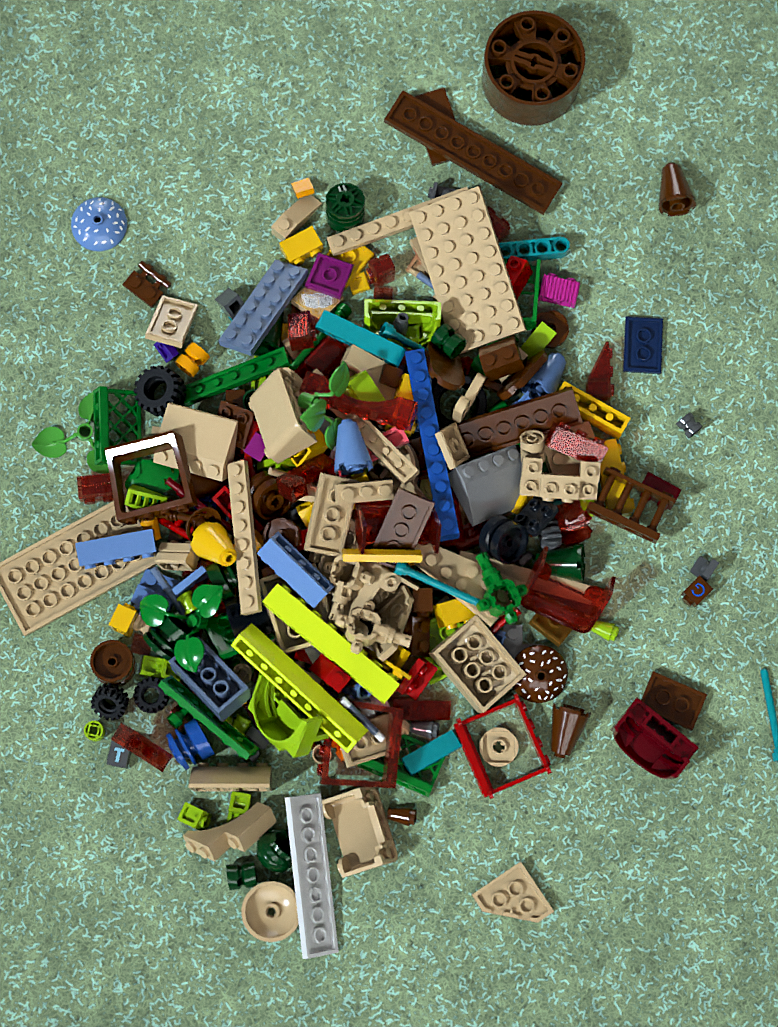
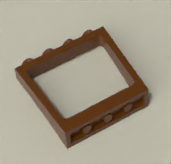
M175 431L104 448L116 520L118 522L134 525L140 519L151 521L155 519L154 516L156 515L167 517L171 516L173 511L188 512L189 507L198 505L183 438ZM173 449L185 492L184 498L126 512L121 463Z

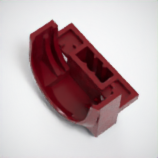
M638 697L610 729L613 732L615 742L630 759L649 773L662 779L672 780L677 778L699 748Z

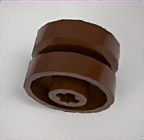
M268 471L259 472L249 479L252 510L260 518L272 521L281 518L289 510L293 501V491L287 483L279 477L269 475Z
M118 640L101 642L94 648L91 654L90 666L92 672L102 684L106 683L108 686L109 683H112L113 687L116 684L119 685L118 687L123 686L133 678L136 672L134 655L126 644Z

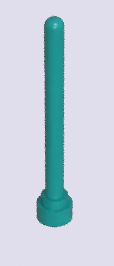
M388 322L382 325L379 336L385 339L393 338L413 350L424 348L425 352V347L396 332L393 325Z
M397 562L393 573L399 576H406L407 574L475 606L480 601V599L410 568V565L407 563Z
M763 668L760 674L775 747L772 757L773 762H777L778 720L768 670Z

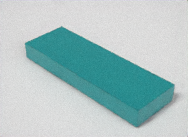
M450 730L404 756L401 760L410 775L413 776L460 749L462 745L453 730Z

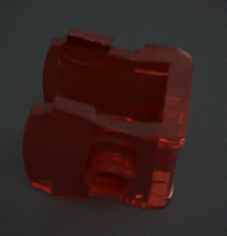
M579 499L573 500V503L556 505L559 508V512L554 518L558 520L559 530L562 533L561 543L569 546L591 538L593 530L588 524H590L592 517L586 510L584 511L581 508Z

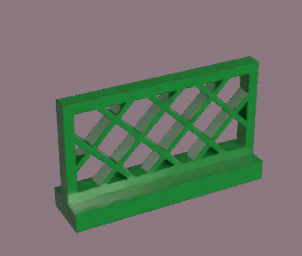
M99 386L93 390L95 465L107 464L104 448L110 447V445L115 446L121 440L125 443L130 442L125 437L130 431L134 433L136 440L142 439L141 407L137 404L138 401L136 400L132 407L125 401L128 395H137L134 391L108 389L106 386ZM108 394H114L119 401L113 405L108 399ZM120 403L128 409L124 415L116 409ZM111 411L120 418L115 424L109 419ZM130 412L135 417L133 425L125 419ZM121 421L129 428L124 434L116 427ZM112 430L120 436L115 443L109 437V432ZM142 457L136 458V461H123L121 465L135 466L142 460Z
M397 734V737L402 738L405 743L401 750L407 748L409 754L411 753L410 747L414 745L422 747L427 744L406 734ZM394 752L398 763L394 765L387 764L385 756L357 765L361 769L429 797L445 757L420 771L423 772L430 769L433 775L431 782L422 779L420 772L416 773L418 777L411 776L410 773L405 772L402 766L404 763L400 761L397 752Z

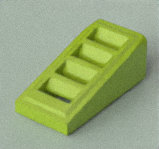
M132 484L128 489L124 505L141 509L156 505L157 500H161L160 504L166 503L169 497ZM153 498L152 503L148 504L149 499Z

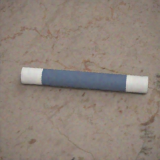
M345 696L340 699L339 703L364 725L371 734L380 742L385 739L386 736Z

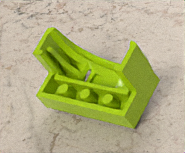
M364 299L363 328L379 335L380 326L385 322L392 323L401 312L408 315V324H415L408 327V333L405 337L421 346L431 342L433 334L440 327L441 302ZM420 327L422 328V337H421V338H420ZM393 338L387 339L393 343L400 345L401 347L411 349Z

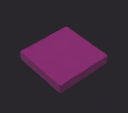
M318 252L305 287L341 300L354 265Z

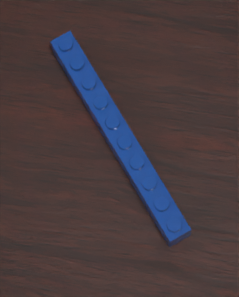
M424 348L406 351V365L432 500L435 502L434 511L440 542L460 538L446 461L435 436V433L440 430Z

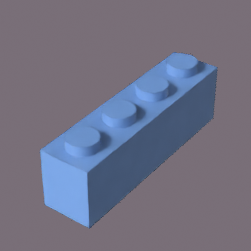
M153 529L75 543L79 566H84L85 570L96 568V564L104 563V566L116 564L115 560L123 559V562L134 561V557L141 555L142 559L154 557L153 553L158 552Z
M279 532L274 534L257 552L261 560L267 563L279 577H282L289 584V587L296 591L312 608L335 587Z

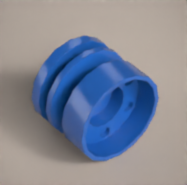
M195 718L184 724L186 734L183 735L178 729H175L178 736L177 739H174L170 732L166 734L168 746L172 754L185 770L190 768L186 761L190 758L194 766L197 764L194 755L199 754L205 760L215 754Z

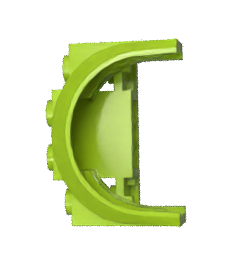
M259 673L248 709L253 713L257 727L264 737L279 751L287 750L293 758L308 755L314 742L329 738L320 728L323 717L320 714H316L315 717L309 718L266 677Z

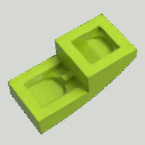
M543 321L521 347L528 355L527 360L538 352L543 351L557 334Z
M148 655L142 656L140 675L161 679L172 675L180 681V678L172 671L169 661L166 659Z
M232 791L226 823L238 818L249 810L251 794Z

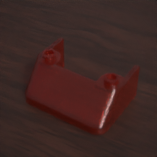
M393 500L355 503V537L360 554H365V546L375 542V537L378 535ZM434 507L418 544H431L434 553H439L442 525Z
M545 546L533 565L525 584L528 592L525 596L521 597V605L577 632L587 633L592 629L610 601L616 577L612 576L604 589L598 586H589L584 593L549 578L552 568L549 564L545 563L549 548Z

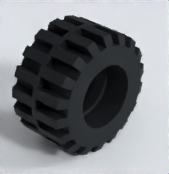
M158 365L157 367L151 366L150 370L146 368L144 374L138 376L140 378L139 381H135L134 385L137 388H134V393L137 395L134 397L138 401L137 404L155 416L159 417L160 415L164 417L168 403L181 404L182 406L184 404L182 399L186 398L184 391L187 390L186 386L183 385L185 382L178 374L167 367ZM166 383L165 394L160 399L154 400L155 389L160 384Z

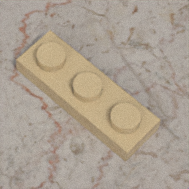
M391 479L334 484L335 504L393 500L394 498L393 480Z

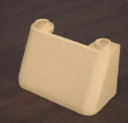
M281 367L274 370L250 396V402H248L250 409L254 412L265 445V455L277 464L317 442L315 434H310L307 431L306 424L300 418L301 412L294 394L296 388H298L296 379Z
M375 786L360 787L322 800L323 817L328 820L332 819L343 857L339 859L337 869L342 878L397 861V850L379 792Z

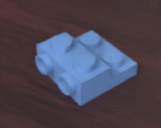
M150 569L145 570L140 584L137 585L130 601L131 604L134 605L133 607L136 610L140 611L139 605L143 596L158 594L164 596L169 601L167 611L170 612L173 603ZM163 575L172 589L180 583L178 580Z

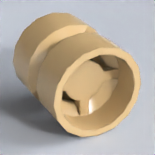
M538 430L523 432L520 435L521 462L522 456H525L527 458H543L544 463L546 460L544 434Z

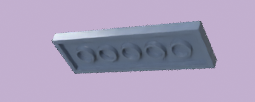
M275 259L218 340L220 346L253 356L309 275L308 270Z

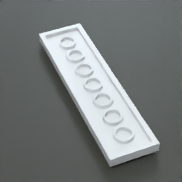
M321 793L286 797L285 804L302 958L309 959L338 953Z

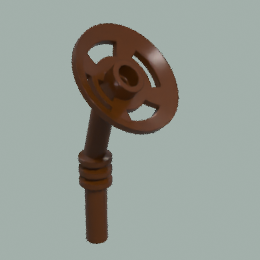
M211 507L200 508L192 515L173 511L171 516H154L166 518L168 521H186V534L191 541L193 539V532H190L191 523H193L192 526L195 530L204 522H211L209 517L214 515L215 523L221 524L220 514Z

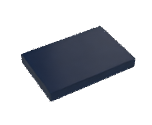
M625 317L623 372L661 374L662 318Z

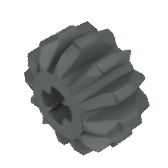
M553 518L538 535L540 546L543 550L556 549L562 544L561 527L556 518Z

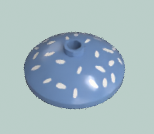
M103 197L91 198L84 201L75 210L71 220V230L76 241L84 248L91 251H106L114 248L124 238L127 231V218L121 206L115 201ZM96 218L101 219L98 223L94 222Z

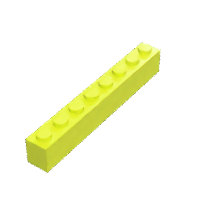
M277 583L262 601V604L384 704L400 685L397 682L399 679L391 672L388 674L382 670L383 666L375 659L372 662L367 658L368 653L363 649L360 654L352 653V642H349L344 634L341 636L336 632L337 628L332 623L328 622L326 624L321 620L322 615L316 610L310 611L303 599L293 597L290 594L292 591L284 584L280 586Z
M253 623L245 628L231 644L238 653L309 718L320 714L323 717L320 728L347 753L368 732L364 725Z

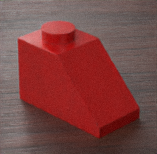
M320 654L309 668L338 693L352 679L323 654Z

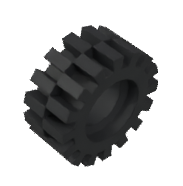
M144 678L134 688V702L143 712L150 714L158 713L168 704L167 702L170 697L158 686L161 681L158 678ZM149 688H154L159 692V698L154 703H148L144 699V693Z
M105 683L102 686L100 685L93 695L91 707L95 709V714L100 713V718L105 716V720L111 718V721H114L115 718L118 720L126 711L129 705L127 692L123 693V688L118 689L119 685L116 684L113 687L112 683H109L108 686ZM105 698L112 700L116 705L107 703Z

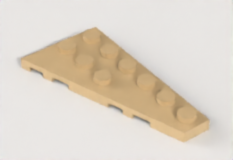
M419 538L415 550H421L422 562L414 563L417 567L434 579L480 600L483 599L482 597L487 587L484 581H482L483 571L479 563ZM500 573L503 580L509 579L514 582L515 586L526 584L515 578ZM499 589L492 594L497 601L496 605H500V607H506L512 601L507 596L508 591L504 592V590ZM455 597L490 627L497 620V617L492 616L489 610L479 612L475 605Z

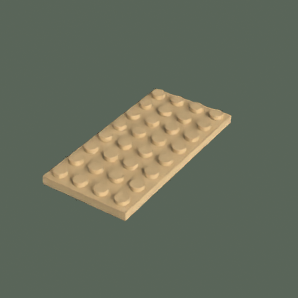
M474 187L409 212L437 302H441V314L444 323L450 325L455 330V334L459 333L467 340V344L460 354L526 331L481 187Z
M114 501L0 562V592L25 637L157 565L154 560L157 553H153L154 557L142 559L141 555L134 557L135 560L123 562V559L115 560L116 564L104 566V563L96 564V568L85 570L84 566H79L75 543L142 531L144 529L140 525L139 520L134 525L118 522L116 520ZM125 505L126 512L133 511L132 507Z

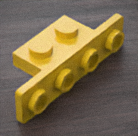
M363 646L362 649L369 654V659L380 661V664L387 671L393 669L391 673L400 679L403 676L408 680L411 679L410 675L401 670V667L411 654L409 651L398 646V649L383 662L374 651Z

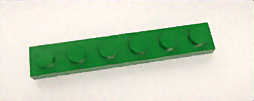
M281 347L185 385L187 389L184 391L186 398L182 399L184 405L187 407L223 393L226 390L271 374L280 367H289L290 361L285 347Z
M172 675L160 681L158 686L166 695L172 697L178 702L180 707L185 708L196 720L202 722L210 732L215 733L222 739L224 744L233 748L240 757L248 760L256 755L259 750L256 745L226 720L221 722L196 695Z

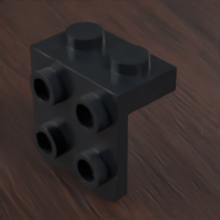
M534 496L514 518L513 522L521 524L527 529L529 535L536 537L559 512V508L548 501H543L540 497Z
M260 589L261 604H262V601L264 600V597H263L262 591H261V589ZM239 596L224 601L226 615L235 639L251 623L265 635L274 632L266 607L263 604L262 612L242 615Z

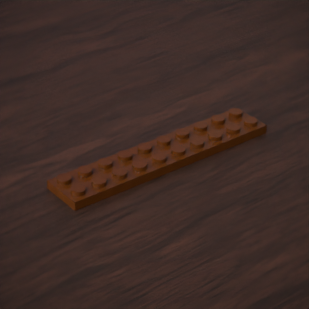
M405 91L401 92L384 119V123L542 215L545 214L563 184Z
M569 387L464 420L461 423H457V426L470 455L469 459L519 444L520 435L525 431L538 430L544 435H548L583 424L573 389ZM419 434L408 439L410 441L409 444L418 457L420 474L426 473L427 469Z

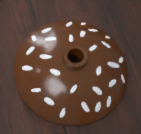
M532 645L526 647L515 656L514 660L526 673L513 686V689L520 697L532 703H544L556 698L563 691L568 678V669L564 658L555 649L545 645ZM541 672L544 673V677L542 679H538V674Z

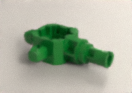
M483 552V555L482 553L477 555L475 558L483 571L482 581H484L487 587L482 597L483 599L476 604L478 611L485 612L489 610L490 614L497 618L505 615L504 618L508 624L516 623L518 615L515 610L521 603V597L525 596L528 592L526 585L515 586L513 581L509 579L503 580L500 571H497L496 567L492 566L487 552ZM499 589L504 590V592L508 591L507 596L509 600H512V603L506 607L496 605L497 601L495 596H492L493 592Z

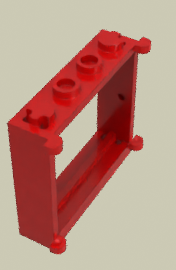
M517 693L513 695L515 699L463 721L457 718V723L453 725L483 798L489 796L492 799L495 793L542 773H552L549 767L551 765L547 754L543 755L541 750L543 747L539 736H535L533 732L535 729L534 723L531 718H527L525 714L528 711L523 700L520 701ZM515 704L543 768L493 789L466 725Z

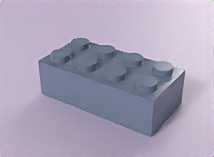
M198 636L197 638L204 644L205 652L197 672H190L184 669L177 662L175 656L169 660L172 671L223 722L252 696L244 682Z

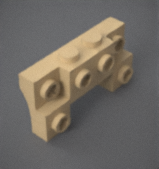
M522 456L519 495L539 496L543 501L550 502L554 501V498L562 499V502L573 503V500L578 499L597 500L601 462L580 460L579 475L542 472L543 458H527Z

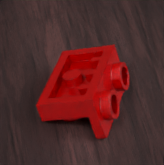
M510 256L506 263V268L516 299H518L533 272L527 260Z
M424 657L418 658L408 672L411 679L404 678L396 690L402 695L408 694L414 700L418 699L438 668Z

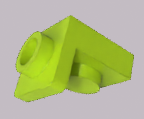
M185 802L177 820L201 831L206 830L210 825L212 814Z

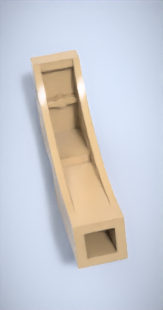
M352 344L347 347L340 365L342 361H345L348 369L354 374L366 370L387 401V403L376 410V427L383 430L385 429L396 391L395 388L378 383L383 365L388 363Z
M257 802L244 814L224 825L208 830L187 831L183 837L186 842L185 846L191 853L195 852L205 859L208 858L216 861L230 847L245 852L277 821L271 807Z

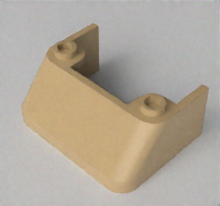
M364 562L368 567V572L375 576L374 582L370 585L364 584L363 588L359 591H352L351 600L348 601L347 606H344L342 615H347L350 618L352 610L362 609L367 600H373L380 588L388 592L394 591L401 582L415 590H418L419 587L408 577L393 573L394 570L376 562ZM355 566L347 577L346 583H350L351 580L355 579L353 574L358 569ZM332 602L331 605L329 606L330 611H331V609H332L333 602ZM361 618L355 619L352 630H354L355 634L360 633L367 637L368 627L360 621ZM334 621L335 627L345 634L347 627L341 628ZM372 645L366 647L375 652Z

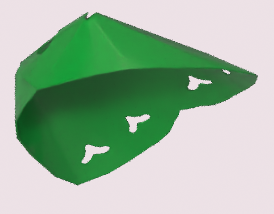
M142 459L129 474L125 481V487L128 491L129 487L135 484L163 495V493L171 489L167 484L164 485V479L171 477L176 481L179 476V470L173 468L174 472H172L168 466L153 463V459Z

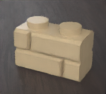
M171 540L170 542H161L158 549L159 552H157L154 560L162 570L195 571L200 557L193 552L190 545L192 541L179 543Z

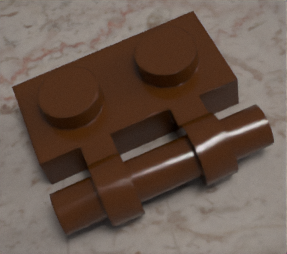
M141 261L138 267L143 272L139 274L134 270L122 285L150 308H153L162 295H164L159 288L163 285L168 289L172 283L167 280L165 275H160L155 271L151 264ZM149 275L156 280L154 284L146 280Z

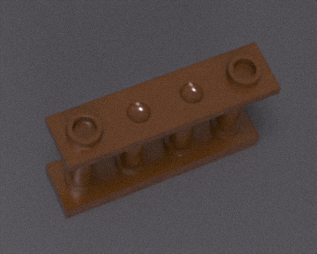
M606 467L603 475L608 476L597 501H590L585 512L656 544L661 535L657 532V526L667 505L673 507L677 499L673 498V495L666 491H657L621 474V471L615 467ZM616 480L625 484V487L615 508L609 510L604 508V502ZM632 488L643 494L633 516L628 519L622 516L621 512ZM651 496L659 500L660 503L650 525L645 527L640 524L639 519Z

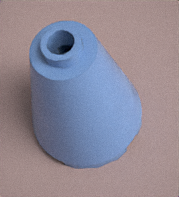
M550 353L548 360L524 387L520 388L522 393L525 394L531 388L538 390L541 396L556 392L566 365L564 356L560 353Z
M353 419L342 420L337 429L334 472L338 474V471H341V475H353L363 473V469L367 467L368 471L371 470L373 462L357 422H353Z

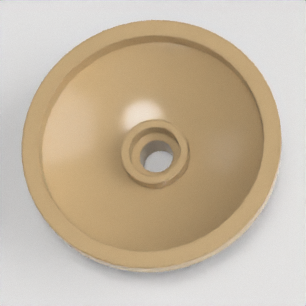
M275 881L263 882L253 887L245 896L241 909L242 920L248 932L255 938L265 942H277L290 936L299 924L295 892L287 885ZM269 908H274L276 913L272 916L269 915Z

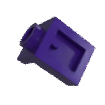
M160 342L154 344L166 363L179 354L175 346Z

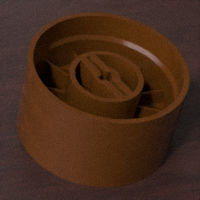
M523 11L503 20L489 36L484 54L482 88L491 107L503 118L527 126L547 124L564 115L573 105L578 95L585 68V50L580 36L567 21L545 11ZM512 39H518V42L512 47L506 44V42ZM567 53L573 63L562 64L561 55ZM489 65L506 66L508 74L494 79ZM508 82L510 83V86L505 87L502 84ZM555 82L567 91L553 99L549 90ZM517 92L524 97L531 98V102L520 100L513 96ZM545 95L546 98L541 99L539 96Z

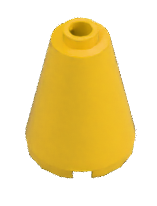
M204 522L194 530L190 545L197 556L222 566H230L236 561L237 553L226 529L220 523Z

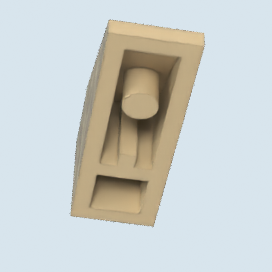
M312 195L300 198L271 226L272 234L280 241L295 235L322 203Z

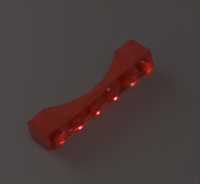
M307 371L299 393L306 392L312 395L315 392L329 393L331 392L329 380L324 375ZM344 393L340 397L335 396V394L331 397H319V399L326 401V409L332 408L339 410L343 414H353L364 420H374L381 425L395 426L399 430L411 431L418 413V402L402 397L380 402L357 400Z

